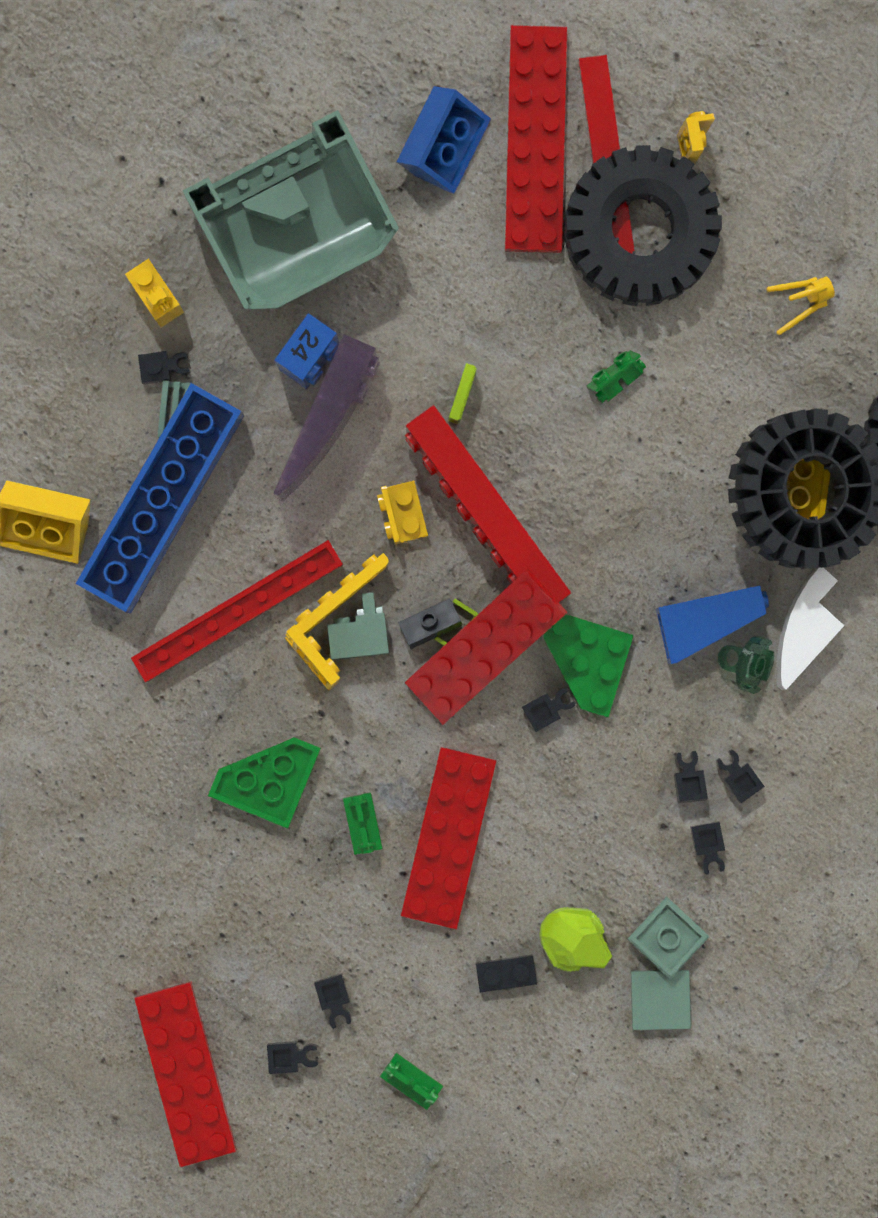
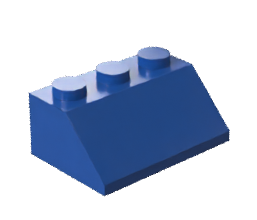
M434 86L401 151L397 163L414 176L454 194L491 118L456 89Z

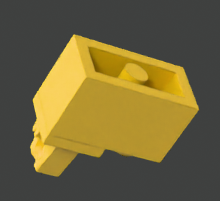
M149 258L125 274L160 327L165 326L184 313Z

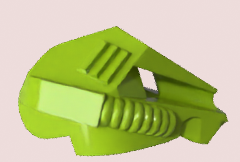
M571 907L558 908L546 915L542 921L539 932L540 943L551 964L557 969L567 972L579 971L582 967L605 969L612 958L609 946L603 938L605 932L603 924L591 910Z

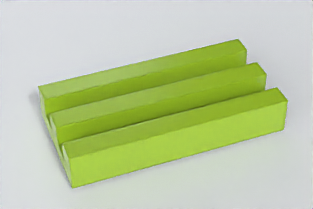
M467 363L465 365L449 415V422L458 424L461 421L477 368L474 365Z

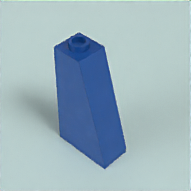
M760 586L657 608L656 613L668 665L687 658L767 614L765 608H769V600L766 591H761Z

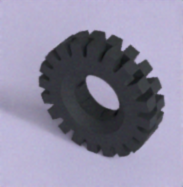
M636 145L632 151H627L626 147L613 151L610 157L605 158L603 156L592 164L591 169L582 175L577 182L574 192H572L564 221V239L566 249H569L571 253L570 261L575 270H580L584 275L582 280L590 288L597 287L602 291L600 295L612 301L614 298L623 300L622 304L637 306L638 303H646V306L657 305L665 299L670 301L682 295L686 289L691 288L701 278L717 252L720 242L718 237L722 230V215H718L717 209L720 203L716 192H710L708 186L711 182L702 171L697 174L692 169L695 165L684 156L680 160L673 157L674 151L660 147L659 151H651V145ZM632 200H648V203L654 202L666 212L664 216L670 220L671 233L667 235V239L670 241L664 249L659 252L656 249L652 255L639 256L635 255L636 252L634 251L629 253L618 244L619 238H615L612 231V221H616L617 216L613 214L624 202L629 205Z
M814 408L807 411L803 409L771 418L767 420V424L756 427L748 435L751 440L740 445L735 454L740 458L739 463L731 464L728 478L735 480V488L728 489L729 503H736L738 511L731 514L736 527L744 526L747 530L742 537L750 547L759 546L761 549L758 554L767 560L779 561L778 565L788 568L812 569L830 567L841 564V560H850L861 553L858 547L868 546L877 535L872 531V528L878 526V465L875 461V458L878 457V447L875 441L869 443L864 441L868 433L859 424L848 425L850 418L840 413L828 414V410ZM802 459H804V462L813 460L820 462L833 478V488L835 489L833 503L827 508V513L819 519L817 516L809 517V519L802 517L797 513V509H793L788 500L786 485L789 473L794 471L793 467Z

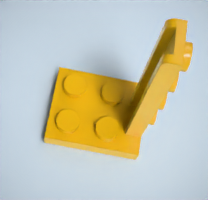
M384 553L378 558L375 554L369 557L361 565L364 569L355 576L352 572L339 583L342 587L333 594L330 590L317 601L320 605L312 612L309 609L305 610L295 619L298 624L293 625L286 631V641L328 691L338 684L340 669L330 658L325 660L321 656V647L312 636L306 638L305 635L386 569L389 560Z

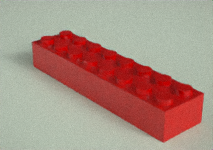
M434 405L406 424L407 434L404 436L406 437L407 444L414 453L418 450L423 455V458H421L422 464L431 476L436 473L440 478L439 487L448 499L453 496L458 503L455 509L465 522L470 519L475 526L472 531L482 545L487 543L492 551L489 555L498 568L504 566L508 571L509 575L506 577L510 584L513 583L524 571L529 569L559 603L567 598L571 591Z

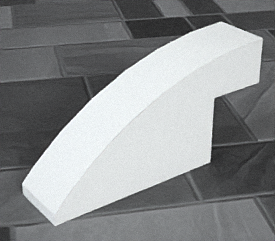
M815 568L804 581L785 617L777 653V686L781 690H786L844 627L836 617L819 603L838 581L824 568Z

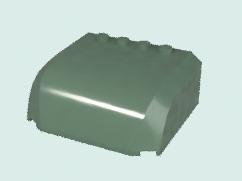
M338 110L312 123L311 133L212 184L208 177L183 190L187 202L244 309H278L379 256L399 229ZM293 176L310 209V213L306 215L307 219L294 226L291 223L284 226L247 214L242 202Z

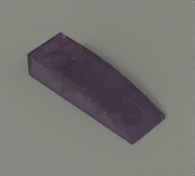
M345 334L343 335L273 493L278 500L284 502L307 479L341 435L357 403L363 404L369 390L367 388L368 384H366L368 378L375 377L380 365L375 347Z

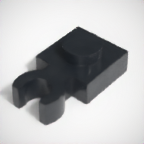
M167 351L138 355L142 384L163 382V380L171 381L170 372H176L179 375L189 374V368L178 367V362L181 359H188L187 353H176L170 359H168Z
M568 688L560 689L552 700L546 693L522 706L535 732L561 719L557 712L558 710H569L576 705L575 701L567 705L561 701V696L569 691Z
M730 749L728 753L732 757V762L729 765H725L718 758L716 759V764L720 769L728 771L730 775L723 780L739 803H743L765 786L748 763L740 767L738 754Z
M696 751L691 752L690 763L683 762L681 753H677L675 756V763L682 772L674 774L678 803L705 801L708 799L704 770L695 771V765L698 762Z
M720 822L690 826L695 855L704 854L705 857L701 864L703 873L709 874L708 865L713 861L717 862L719 871L723 872L725 865L717 852L725 850Z
M343 974L314 981L322 1011L331 1010L329 1024L332 1029L337 1027L335 1017L338 1015H343L346 1018L347 1025L351 1024V1014L343 1007V1004L350 1003Z
M297 1041L268 1043L269 1074L298 1072V1063H302L310 1068L316 1067L318 1060H309L306 1053L311 1050H317V1045L311 1043L305 1045L302 1049H297Z

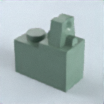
M373 592L362 593L363 609H357L356 622H351L350 617L333 619L334 624L327 625L331 660L389 654L385 613H383L382 606L375 607Z

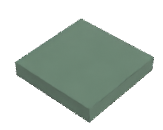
M665 897L627 940L666 977L671 979L710 936L668 897Z
M680 969L671 979L666 977L660 970L630 971L633 1030L691 1029L688 969Z

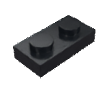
M532 954L476 962L480 993L537 985Z

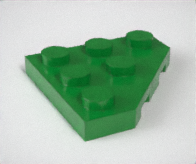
M565 614L543 634V639L575 697L579 708L608 718L634 635Z
M293 737L218 769L208 796L288 829L321 748Z

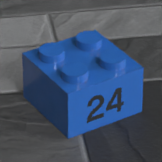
M308 313L276 357L275 363L278 369L305 389L310 384L316 385L323 375L321 369L326 361L331 363L340 351L337 333Z

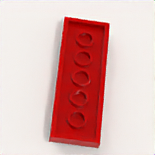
M527 569L404 683L444 725L560 620L567 611Z
M444 747L440 748L403 903L402 917L457 929L497 760Z
M192 981L136 996L134 999L179 1167L236 1152L237 1147Z

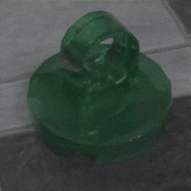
M754 636L750 638L744 647L737 645L722 647L718 653L717 660L722 669L736 673L738 689L755 694L761 690L758 687L761 680L767 682L774 661V651L769 650V646L773 643L767 638ZM734 650L738 655V661L734 666L729 665L726 659L728 652Z

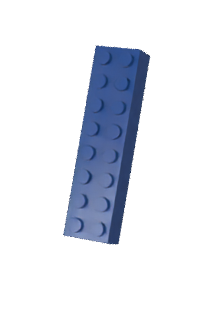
M192 383L189 385L75 584L124 612L132 613L243 420L244 415L242 411Z

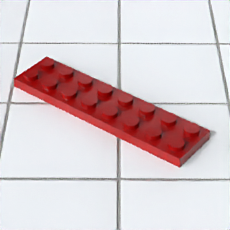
M511 25L505 220V251L562 252L567 27Z

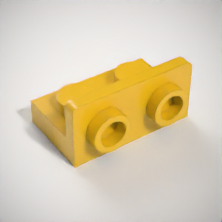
M694 112L685 119L677 133L681 158L684 156L694 164L697 162L707 145L706 133L715 120L714 113Z
M415 481L389 487L382 486V494L377 495L381 512L387 510L389 522L384 523L387 538H394L396 545L428 537Z

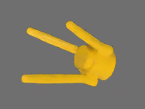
M827 276L820 279L814 277L804 281L779 284L766 288L767 292L805 287L804 291L790 295L788 299L793 301L807 296L810 303L815 302L813 306L777 330V335H781L818 309L828 306L827 300L834 298L835 292L832 282Z

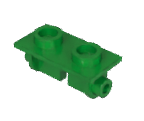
M631 350L622 352L614 359V364L607 369L598 371L592 377V381L587 385V388L598 392L595 396L601 403L609 402L623 390L618 382L621 378L626 385H630L644 373L643 370L646 366L639 359L641 355Z
M371 792L343 798L354 855L383 849Z
M395 1053L380 1075V1078L426 1110L435 1103L439 1092L444 1087L398 1053Z

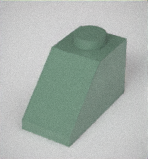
M293 176L242 202L247 214L284 226L290 223L292 226L306 220V215L310 213L309 206Z

